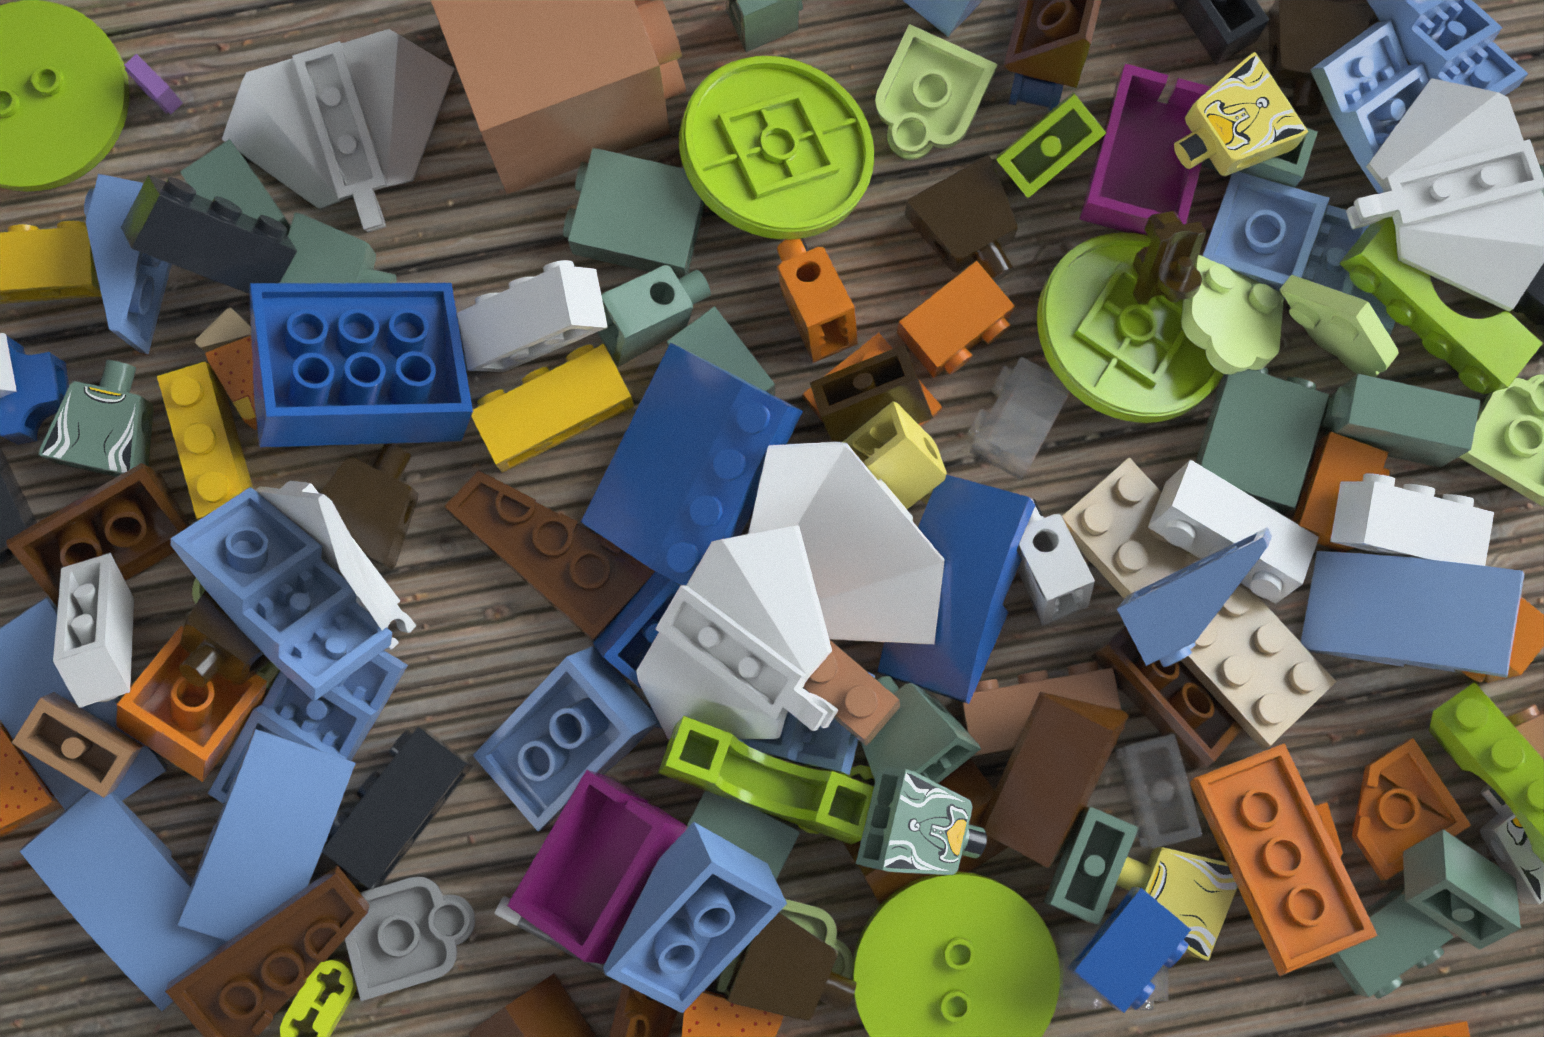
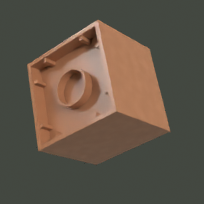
M431 0L480 132L506 194L577 169L581 162L589 163L592 147L620 153L670 134L665 100L686 93V87L677 59L682 58L680 45L662 0Z

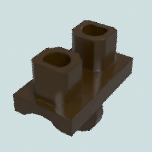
M1174 211L1149 216L1144 230L1151 242L1148 247H1143L1136 253L1132 264L1139 275L1133 296L1139 305L1147 303L1151 298L1158 295H1165L1166 299L1170 302H1178L1180 299L1194 297L1199 292L1202 283L1201 274L1194 265L1207 233L1200 221L1183 224Z

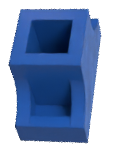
M6 335L17 392L0 398V436L17 445L36 442L41 424L46 418L57 413L69 388L66 362L51 352L26 355L24 347Z

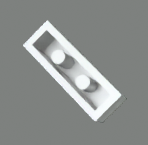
M568 260L556 261L543 267L544 273L511 281L509 289L501 293H488L477 297L475 305L457 313L467 369L472 371L506 372L608 328L596 269L574 267V263Z
M1189 460L1166 481L1148 525V528L1163 536L1172 545L1181 547L1200 559L1268 527L1272 535L1269 546L1242 580L1241 584L1250 588L1257 596L1266 598L1275 604L1303 584L1319 539L1318 536L1192 460Z
M1366 473L1363 475V481H1341L1330 542L1387 556L1485 566L1494 512L1473 507V498L1443 494L1442 499L1434 497L1435 489L1432 487L1404 484L1402 489L1394 487L1395 478L1379 474Z
M111 553L61 568L53 662L79 708L96 702L111 701L119 695L130 692L134 597Z

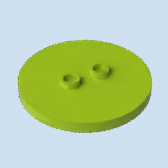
M23 0L0 5V188L31 192L49 190L73 182L96 167L115 145L124 127L128 114L130 89L121 55L103 30L91 19L62 4L40 0Z
M755 56L739 59L718 68L708 75L694 91L681 121L679 131L680 156L683 168L693 189L702 201L719 217L731 225L754 235L772 239L792 240L807 238L828 231L842 222L855 209L864 195L873 173V138L868 122L859 105L833 78L817 68L797 60L777 56Z
M1110 233L1091 238L1070 250L1060 260L1046 280L1040 294L1037 310L1038 334L1044 355L1063 385L1079 400L1098 412L1120 420L1140 423L1160 422L1181 416L1200 404L1215 389L1224 373L1216 370L1208 361L1206 350L1195 345L1184 333L1181 324L1184 299H1180L1178 302H1170L1166 299L1165 295H1158L1151 298L1147 303L1139 305L1133 296L1139 275L1132 264L1136 253L1143 247L1149 246L1151 242L1149 236L1138 233Z
M956 872L954 875L932 874L912 881L896 890L877 907L868 919L858 939L853 957L852 980L857 982L853 997L858 1014L870 1037H1042L1051 1022L1058 1001L1060 988L1059 960L1054 941L1044 921L1036 910L1014 890L994 879L974 873Z

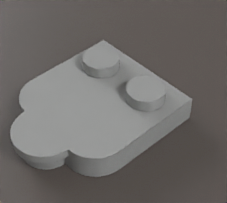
M411 877L360 892L369 904L368 913L345 938L360 1000L364 1001L431 981L447 974L456 962V945L466 941L475 927V913L470 903L457 895H443L436 883L424 877Z

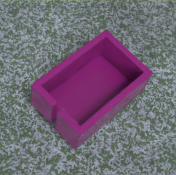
M1125 64L1114 89L1104 126L1106 134L1100 140L1079 220L1126 233L1147 235L1144 229L1148 217L1153 214L1174 211L1182 223L1186 224L1202 162L1191 169H1187L1178 159L1174 143L1192 133L1186 124L1185 117L1192 105L1212 87L1178 78L1168 96L1167 102L1162 103L1158 99L1167 83L1168 75Z
M586 770L507 906L584 962L605 964L659 858L688 827L657 806L647 804L648 800L615 778Z

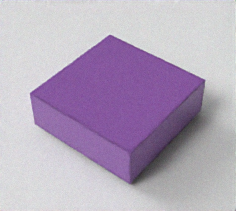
M137 54L124 64L126 67L124 70L166 114L169 113L171 115L183 104L173 90Z

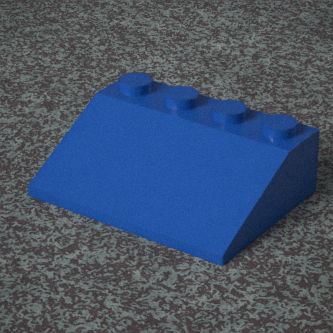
M250 283L254 404L260 447L462 441L473 409L452 283Z
M670 342L581 523L654 571L682 586L687 585L712 541L741 535L754 509L767 448L769 445L787 444L803 411Z

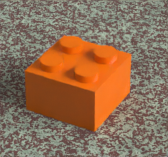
M180 626L130 687V692L126 693L117 703L116 727L203 782L239 736L253 709L264 702L267 681L255 674L242 685H234L216 673L204 687L194 686L183 677L179 666L190 655L180 644L184 628Z

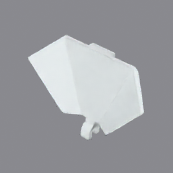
M387 29L344 43L338 41L293 55L292 59L246 72L222 140L227 141L230 139L241 154L318 209L322 210L353 197L364 230L369 233L387 227L374 190L414 181L455 68L401 35Z
M1431 78L1366 166L1382 187L1384 193L1358 198L1354 201L1355 206L1349 207L1346 210L1351 228L1364 227L1392 216L1396 230L1398 261L1510 312L1514 309L1544 263L1543 174L1530 139L1523 140L1508 97L1499 92Z
M821 442L769 445L748 534L799 526L829 639L934 645L945 559L913 523V516L882 479H876L847 443Z
M288 481L280 489L259 486L255 490L322 545L321 559L346 579L357 595L356 602L369 611L382 631L386 627L388 628V625L394 619L397 623V628L402 632L410 633L416 627L412 619L399 608L397 604L400 600L351 537L333 502L327 496L319 494L311 483ZM392 638L391 645L386 649L392 650L399 642Z
M799 526L712 541L687 585L680 586L656 627V630L659 632L636 671L638 682L667 738H671L675 724L683 716L729 732L737 739L780 738L788 711L812 731L818 730L819 726L827 728L838 712V709L823 698L803 689L807 679L832 652Z

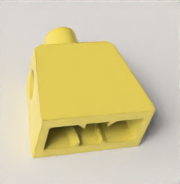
M894 401L843 441V443L849 445L877 480L882 479L906 509L919 500L927 504L933 489L946 478L947 473L934 440Z

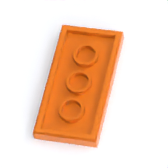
M1285 743L1195 777L1189 782L1279 976L1378 936Z

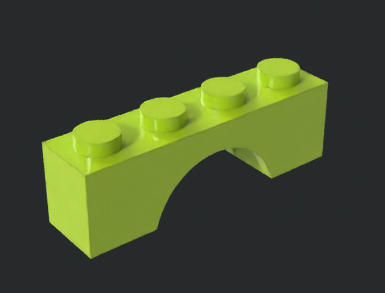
M1392 216L1370 224L1339 263L1350 273L1351 281L1359 289L1372 293L1386 306L1387 314L1394 321L1403 326H1408L1423 340L1422 344L1430 354L1444 359L1459 373V379L1465 386L1473 391L1480 392L1482 395L1508 388L1543 344L1506 310L1481 319H1473L1459 315L1448 308L1435 292L1429 274L1398 261L1396 230Z
M1474 682L1433 711L1429 732L1462 770L1470 771L1482 778L1505 801L1526 832L1532 851L1544 864V759Z
M683 716L675 724L658 771L659 774L848 844H854L862 840L874 787L833 771L811 769L774 758L742 743L729 732Z

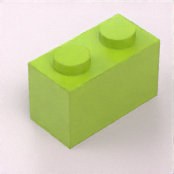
M1072 92L998 154L996 160L1026 197L1029 198L1103 137L1106 131L1075 93Z

